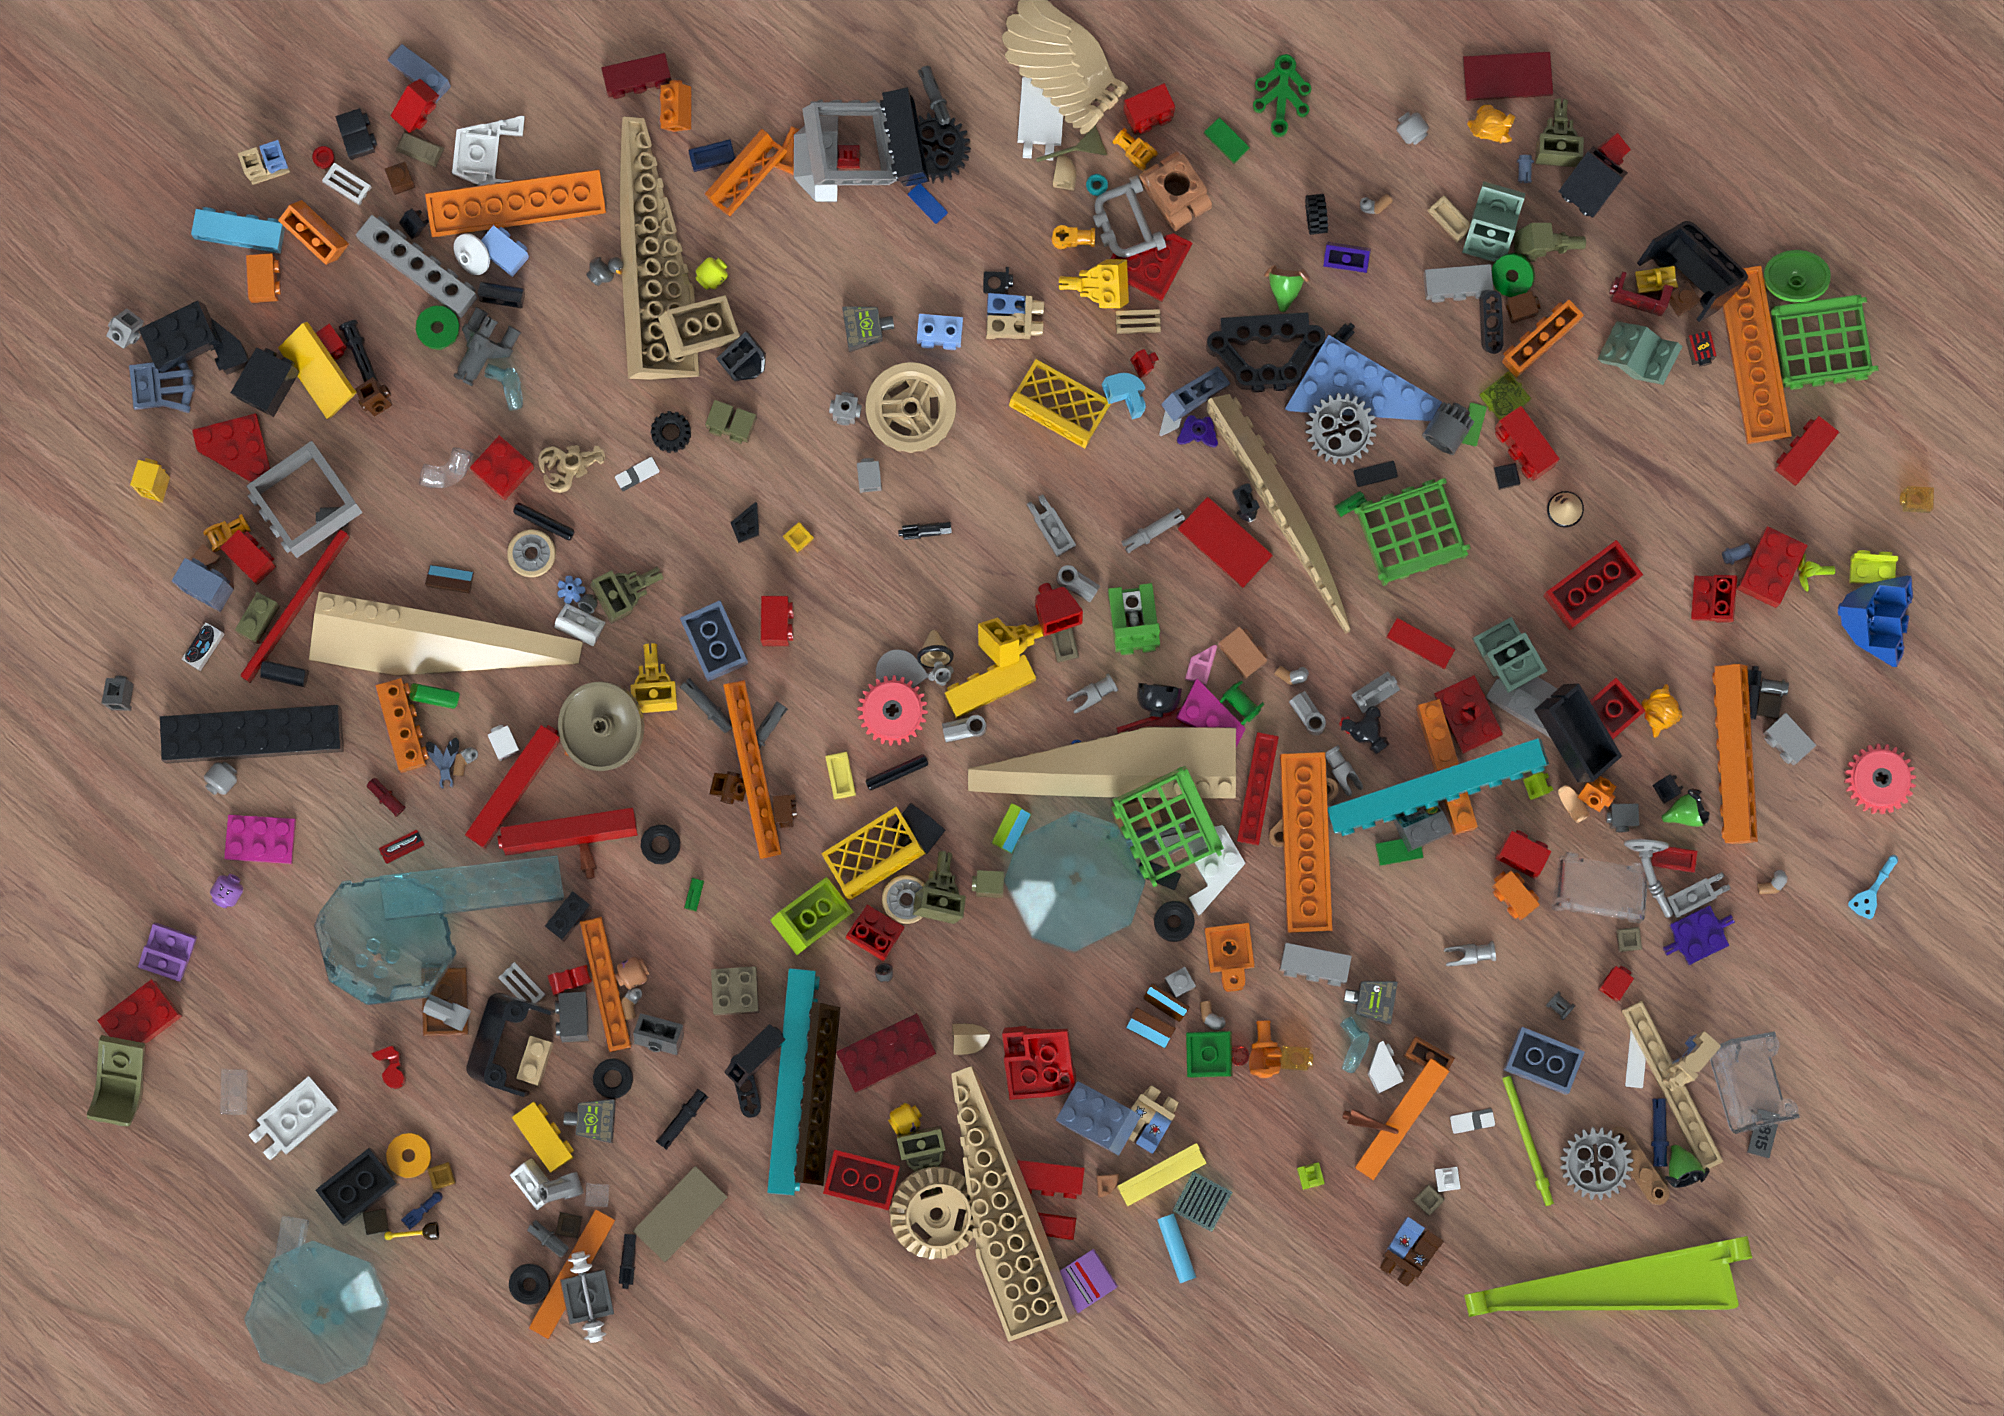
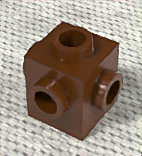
M374 377L355 388L360 399L358 402L365 412L368 410L374 417L392 406L389 398L391 396L390 390L385 384L381 385Z
M727 771V774L714 773L709 794L720 797V802L733 805L734 801L743 802L746 790L744 780L740 778V774Z

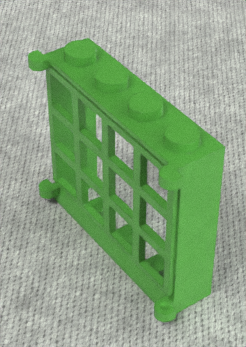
M1860 294L1774 306L1771 310L1783 388L1790 387V390H1797L1807 384H1812V387L1825 385V382L1828 381L1840 384L1847 382L1846 379L1855 378V381L1868 379V376L1874 371H1879L1878 366L1872 365L1862 303L1867 302V297L1861 298ZM1854 310L1857 326L1845 327L1843 312ZM1838 312L1840 328L1825 330L1822 315ZM1817 315L1820 331L1804 333L1802 317ZM1797 318L1799 334L1784 336L1781 320ZM1858 330L1860 346L1849 347L1846 332ZM1841 333L1844 348L1828 350L1826 335ZM1821 336L1823 351L1808 353L1805 338ZM1800 339L1803 354L1787 356L1785 340ZM1861 351L1864 366L1852 368L1850 352ZM1845 353L1847 369L1832 371L1829 355ZM1824 356L1827 371L1811 373L1809 358ZM1804 359L1806 374L1790 376L1788 361Z
M1446 478L1435 482V479L1422 483L1423 487L1417 489L1414 486L1405 488L1401 491L1402 494L1394 496L1391 493L1381 497L1379 502L1367 501L1354 509L1379 574L1378 579L1381 580L1383 586H1386L1390 581L1407 578L1410 574L1419 571L1425 572L1431 567L1448 564L1451 560L1460 557L1461 559L1467 557V550L1471 549L1470 544L1464 545L1443 488V484L1447 483ZM1437 490L1441 505L1429 509L1424 493ZM1419 495L1424 511L1409 515L1404 500ZM1400 502L1405 517L1390 522L1384 507ZM1380 509L1385 524L1370 529L1365 513ZM1444 509L1449 524L1436 528L1431 513ZM1427 515L1432 530L1416 535L1411 520ZM1407 521L1412 537L1396 541L1392 526ZM1387 528L1392 544L1377 548L1372 533ZM1451 529L1456 544L1443 548L1438 533ZM1434 535L1439 550L1423 554L1418 539ZM1414 541L1419 556L1404 561L1399 546ZM1394 548L1399 563L1384 568L1379 553Z
M1186 766L1179 767L1166 775L1112 799L1114 806L1111 809L1116 819L1121 818L1124 826L1120 827L1125 839H1131L1133 846L1130 847V850L1135 859H1140L1142 866L1139 869L1144 879L1149 878L1153 887L1158 886L1156 880L1215 852L1218 857L1222 855L1221 850L1224 847ZM1176 779L1182 794L1167 800L1161 786ZM1157 788L1163 803L1148 809L1142 795ZM1137 797L1144 812L1128 818L1122 804ZM1185 798L1191 813L1176 819L1170 805ZM1166 807L1172 822L1156 828L1150 814ZM1146 816L1153 831L1137 837L1131 823ZM1194 817L1200 832L1185 838L1179 824ZM1174 826L1181 841L1165 847L1159 833ZM1155 835L1162 850L1146 857L1140 842ZM1203 836L1207 848L1192 854L1187 843ZM1183 845L1188 856L1173 863L1168 852ZM1164 854L1169 865L1153 872L1149 861Z

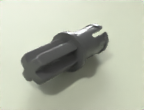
M537 1220L532 1223L533 1226L530 1225L527 1229L528 1232L542 1242V1246L546 1245L559 1257H563L568 1252L569 1247L554 1235L555 1232H550Z

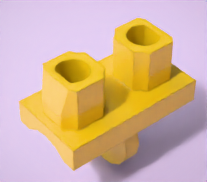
M1675 266L1635 272L1638 294L1661 291L1665 284L1673 286V289L1678 288Z

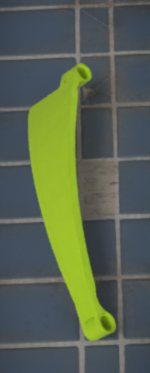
M1748 1236L1470 1293L1464 1295L1469 1317L1496 1311L1729 1310L1737 1308L1739 1305L1729 1263L1751 1259L1752 1253Z

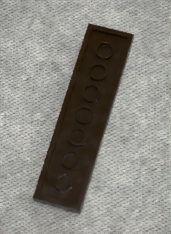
M812 1002V1008L809 1011L810 1029L807 1033L808 1050L805 1055L806 1071L803 1077V1098L800 1103L802 1112L801 1120L798 1124L800 1133L799 1143L796 1146L797 1164L794 1168V1176L797 1183L823 1186L841 1007L819 1002Z

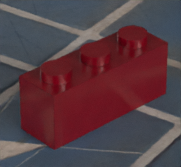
M665 53L601 67L608 98H623L627 93L631 92L641 94L653 87L661 89V85L669 84V81H671Z

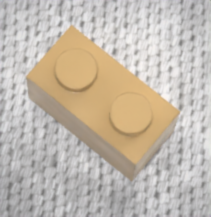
M530 1036L516 1079L540 1086L553 1043Z

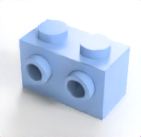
M493 225L481 241L488 250L490 260L513 277L528 260L529 255L526 252L528 248L520 241L515 243L509 238L511 235L504 228L500 227L498 229Z
M919 314L917 344H921L923 348H934V345L943 346V349L956 350V347L961 348L963 317Z

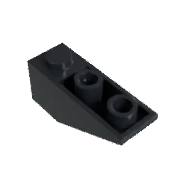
M212 319L222 342V345L211 349V351L215 350L218 356L214 360L219 371L224 370L228 375L245 368L249 358L243 344Z

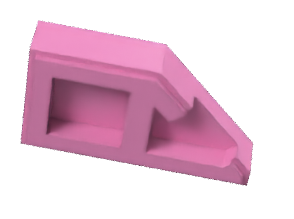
M1213 645L1191 657L1185 680L1194 682L1198 678L1203 685H1207L1217 645Z

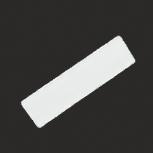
M1631 1031L1625 1086L1643 1088L1646 1059Z

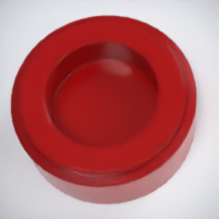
M320 146L314 150L312 159L318 168L328 169L335 162V155L329 147Z

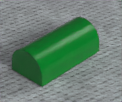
M411 683V701L451 709L456 708L460 696L459 692Z

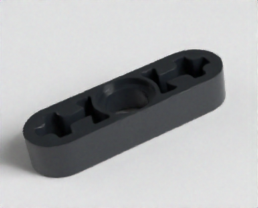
M1489 289L1483 291L1479 298L1481 345L1486 352L1497 354L1504 346L1502 298L1498 292ZM1490 295L1495 298L1491 305L1486 302ZM1494 309V310H1496V312H1492V311L1486 312V310ZM1490 316H1495L1497 320L1496 325L1489 328L1486 323L1487 319ZM1487 332H1497V334L1492 333V335L1487 334ZM1492 338L1497 341V344L1493 345V349L1488 346V343L1492 342Z
M753 1075L749 1079L752 1083V1089L749 1092H742L735 1084L741 1112L748 1118H754L761 1112L760 1099ZM755 1093V1098L751 1097L753 1105L757 1104V1108L754 1109L753 1114H750L749 1111H745V1107L748 1106L747 1099L742 1101L741 1096H750Z

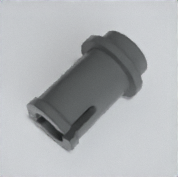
M1762 678L1760 692L1780 694V697L1788 694L1789 682H1785V679L1777 681Z

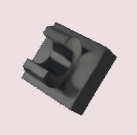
M413 209L406 211L399 222L411 239L418 237L429 222L428 219L422 221L419 218L422 214L421 210L415 212Z
M1669 774L1652 785L1663 804L1682 793L1683 786L1678 787L1676 784V775L1671 776Z

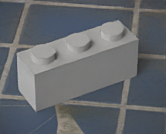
M1491 264L1427 269L1423 274L1425 298L1433 303L1443 302L1445 298L1461 301L1465 300L1466 297L1475 296V299H1479L1483 291L1493 290Z
M1285 943L1279 971H1284V976L1297 978L1298 974L1306 976L1305 980L1319 982V979L1328 980V985L1341 987V983L1345 984L1347 982L1352 956Z

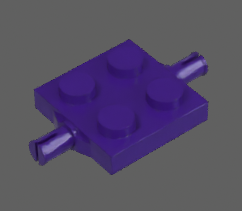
M1708 905L1669 924L1674 936V942L1663 947V950L1666 951L1665 954L1667 956L1679 950L1687 964L1691 965L1728 947L1729 944L1724 935L1723 928L1735 923V921L1732 919L1731 914L1719 920L1714 915L1711 906Z

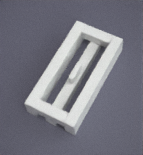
M333 163L322 180L324 184L359 206L363 198L366 197L367 192L372 188L371 185ZM335 170L362 186L363 190H359L334 174ZM333 178L337 182L341 183L345 187L357 193L359 195L358 198L352 195L351 193L347 192L343 188L339 187L335 183L331 182L329 179Z
M515 962L498 977L519 999L525 1000L505 979L507 976L531 998L532 1003L537 1004L546 995ZM514 969L539 994L537 997H535L512 973Z

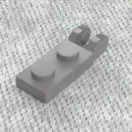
M1042 494L1038 498L1046 512L1039 515L1031 501L1027 503V507L1054 554L1058 557L1074 548L1076 544L1054 508H1051Z
M1723 872L1709 879L1705 878L1666 898L1675 917L1678 918L1730 890L1729 885H1724L1714 892L1710 885L1725 877Z

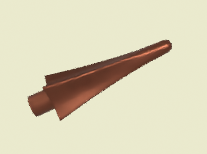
M588 843L579 844L582 873L585 872L587 880L595 878L594 870L597 867Z
M1351 1109V1112L1344 1111L1342 1116L1343 1119L1348 1120L1347 1124L1379 1129L1394 1134L1399 1132L1398 1129L1385 1125Z

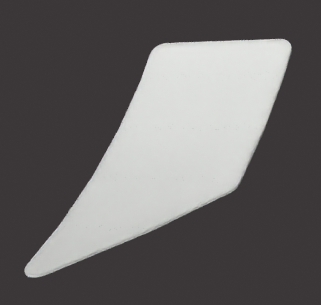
M1165 411L1159 435L1163 436L1179 428L1181 418L1173 422Z

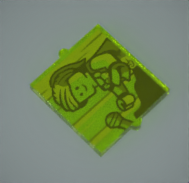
M1509 371L1479 394V397L1489 407L1488 411H1492L1499 420L1531 400V397L1522 388V383H1518Z

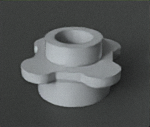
M937 661L934 663L932 672L928 673V678L930 681L935 680L936 683L944 686L951 679V674H953L954 670L952 666H945L941 661Z

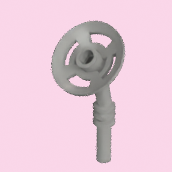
M1647 839L1624 841L1626 847L1639 852V857H1641L1649 883L1648 888L1652 896L1657 899L1665 917H1671L1674 913L1664 895L1665 890L1661 882L1656 879L1650 859L1653 857V853L1669 848V844Z

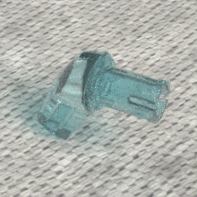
M488 364L484 376L502 382L509 411L522 408L523 398L517 371L511 367L502 369Z
M1350 1016L1340 1023V1026L1351 1039L1350 1047L1341 1068L1349 1073H1355L1367 1050L1370 1037L1368 1032H1362Z

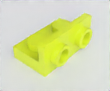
M1858 550L1857 553L1850 557L1849 583L1868 584L1895 578L1898 556H1892V552H1879V555L1870 554V551Z

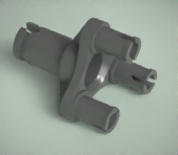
M478 307L475 308L468 324L465 323L462 328L467 341L466 346L469 348L457 368V373L453 375L470 386H473L474 379H477L488 358H506L511 356L512 348L522 333L514 327L508 326L501 342L495 343L489 337L498 321L493 320V318L488 316L489 313Z

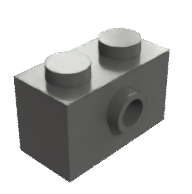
M586 992L559 993V1001H555V1013L559 1014L560 1022H556V1036H560L562 1043L589 1041L588 998Z
M640 1013L633 1032L634 1044L648 1047L653 1052L663 1051L678 1055L684 1037L683 1025Z

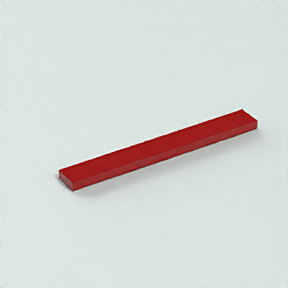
M339 530L241 673V677L249 683L252 682L260 670L262 662L267 660L350 538L346 532Z

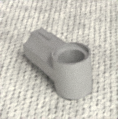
M1071 565L1063 566L1056 576L1057 582L1061 587L1071 590L1089 603L1100 588V585L1079 573ZM1065 571L1070 572L1073 580L1070 582L1064 581L1062 573Z
M1305 691L1289 701L1309 734L1317 736L1324 732L1326 720ZM1313 719H1318L1321 721L1322 726L1318 729H1313L1309 723Z
M979 715L942 723L945 741L947 743L970 737H980L986 732L987 724ZM975 720L981 721L983 724L982 729L978 732L970 729L971 723Z
M430 994L423 1012L444 1021L446 1025L462 1031L471 1010L455 1003L451 1004Z
M577 1172L540 1184L537 1191L539 1199L543 1203L562 1198L569 1199L584 1194Z

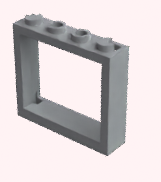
M818 100L811 101L810 105L802 109L814 185H890L897 181L896 177L893 176L891 164L895 162L892 155L890 156L887 145L891 140L884 129V121H887V118H885V114L881 111L880 103L876 102V100L861 103L860 100H852L848 103H842V100H833L829 103ZM819 115L873 116L881 171H828Z
M310 441L246 486L251 492L247 496L254 506L259 504L262 508L258 511L266 522L270 520L273 524L269 528L277 538L279 536L282 537L284 541L281 542V545L287 553L291 551L296 558L363 513L313 441ZM314 458L345 505L292 541L260 494Z

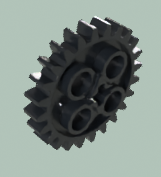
M927 113V119L925 120L919 116V127L922 143H924L923 149L928 154L925 157L928 176L931 178L932 184L935 183L936 178H939L941 183H943L945 176L952 180L951 173L959 175L958 167L965 169V164L962 160L969 161V156L964 153L971 152V148L965 146L970 143V139L964 138L967 135V130L960 132L962 123L954 125L955 118H952L950 123L941 125L936 114L935 118H931L930 113ZM931 130L934 136L927 139L923 137V132ZM946 137H952L955 142L952 145H946L943 140ZM938 144L939 149H936L935 152L932 151V147ZM945 151H948V152H951V151H952V152H954V154H953V155H950V154H948V153L945 152ZM940 157H945L948 163L941 166L936 161Z

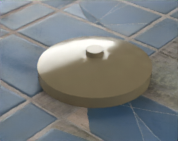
M592 682L580 686L567 697L560 710L558 733L562 746L571 759L590 770L607 771L623 766L637 753L644 737V717L638 702L625 688L611 682Z

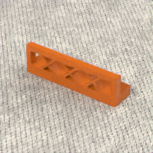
M761 129L706 191V197L715 207L730 217L787 151L773 141L766 131ZM772 147L778 150L773 157L767 158V153ZM762 165V170L759 173L752 174V170L756 166ZM748 181V186L745 189L738 190L741 182ZM733 197V203L728 208L722 205L728 198Z

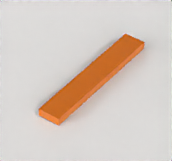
M602 917L580 921L609 1052L631 1048Z
M1430 1058L1385 1123V1125L1398 1129V1134L1380 1130L1356 1164L1355 1168L1372 1180L1376 1178L1450 1070Z
M595 1209L571 1254L585 1251V1255H590L586 1259L587 1264H592L616 1220ZM568 1259L529 1329L547 1339L552 1335L566 1310L560 1279L578 1275L570 1271L574 1265Z

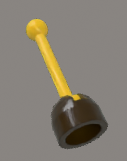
M430 1222L422 1230L398 1233L387 1231L384 1237L386 1240H391L394 1237L423 1235L427 1240H439V1226L437 1222Z

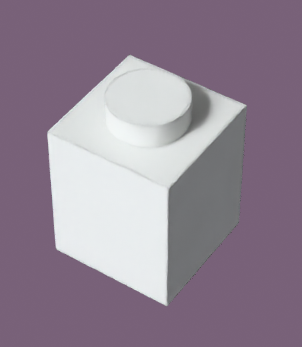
M499 725L491 729L492 733L488 734V737L500 761L520 753L508 725L505 727Z

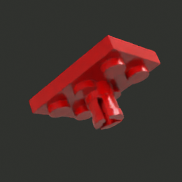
M1475 675L1434 693L1436 700L1440 699L1445 719L1462 754L1503 735Z

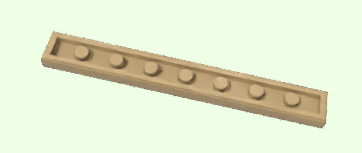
M1643 1001L1622 1010L1621 1012L1665 1099H1667V1103L1694 1156L1704 1169L1706 1167L1710 1169L1722 1163L1723 1160L1685 1084L1671 1091L1662 1083L1668 1075L1664 1070L1673 1061Z

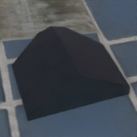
M745 331L716 359L734 381L755 379L765 370L766 353L751 334Z
M910 803L902 815L925 853L928 854L946 830L929 815ZM899 818L892 826V828H898ZM900 833L898 840L900 846L905 847L912 843L909 835Z

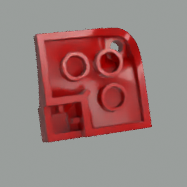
M1027 1026L1004 1028L1002 1032L1005 1052L1004 1064L1010 1100L1063 1095L1073 1090L1077 1077L1073 1066L1068 1028L1035 1029L1027 1028ZM1062 1077H1068L1069 1081H1063Z

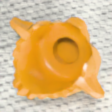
M1486 104L1477 110L1478 115L1475 120H1469L1467 123L1473 135L1480 137V139H1489L1500 144L1502 142L1508 143L1512 141V137L1508 133L1515 120V116L1511 113L1506 116L1500 110L1494 109L1492 105Z
M1667 684L1662 689L1653 691L1648 699H1643L1641 702V706L1646 710L1645 719L1652 727L1654 738L1658 737L1661 730L1672 727L1673 724L1679 722L1683 717L1678 702L1670 695Z

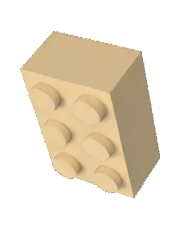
M726 295L670 309L658 317L672 359L728 345L740 337Z

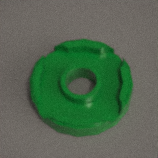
M1505 254L1492 267L1493 285L1502 295L1514 297L1528 292L1534 283V267L1521 254ZM1509 270H1515L1518 273L1517 280H1511L1508 277Z
M432 306L420 313L416 320L415 330L424 346L430 349L442 350L456 341L459 336L460 325L457 316L452 310L444 306ZM434 323H442L444 325L443 331L434 333L432 331Z

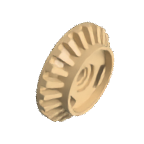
M901 363L883 371L872 383L866 398V416L875 436L886 446L900 452H922L936 446L947 436V433L953 426L956 415L955 396L949 382L937 370L921 363ZM903 383L909 385V388L893 398L888 394ZM937 397L938 418L931 419L930 398ZM908 402H913L917 405L915 413L909 414L905 411L904 407ZM893 421L910 430L911 433L909 436L902 435L892 430L889 426Z
M928 1167L912 1173L901 1182L892 1197L889 1215L891 1227L896 1238L909 1252L928 1259H944L947 1256L956 1255L961 1249L969 1245L971 1239L974 1238V1225L966 1178L949 1168ZM941 1187V1193L925 1198L920 1197V1194L926 1190ZM935 1207L942 1210V1215L938 1219L930 1217V1211ZM959 1208L965 1209L964 1220L960 1229L954 1230ZM915 1222L930 1235L927 1241L923 1240L911 1229Z

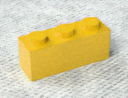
M145 458V461H137L130 486L141 497L163 502L170 477L157 461Z
M532 1102L515 1114L512 1119L549 1172L553 1173L574 1158L571 1154L574 1149L567 1140L563 1142L559 1137L561 1131L555 1122L550 1124L545 1116L548 1115V1112L541 1103L537 1105L535 1102Z

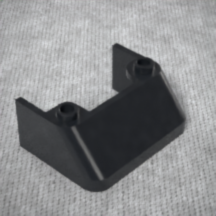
M1684 221L1654 238L1637 262L1641 266L1653 259L1662 268L1675 265L1704 293L1700 298L1703 310L1696 319L1698 322L1716 313L1748 279L1746 271L1696 224L1690 221Z
M504 993L492 994L487 1001L466 1066L468 1075L491 1087L522 1097L528 1096L530 1091L505 1084L507 1079L506 1070L492 1062L506 1020L514 1023L521 1022L527 1017L529 1009L548 1015H555V1010Z

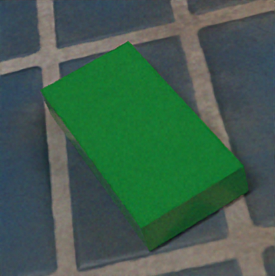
M1220 117L1203 133L1233 164L1250 150V147Z
M1402 839L1375 844L1379 866L1424 858L1422 847L1408 852Z

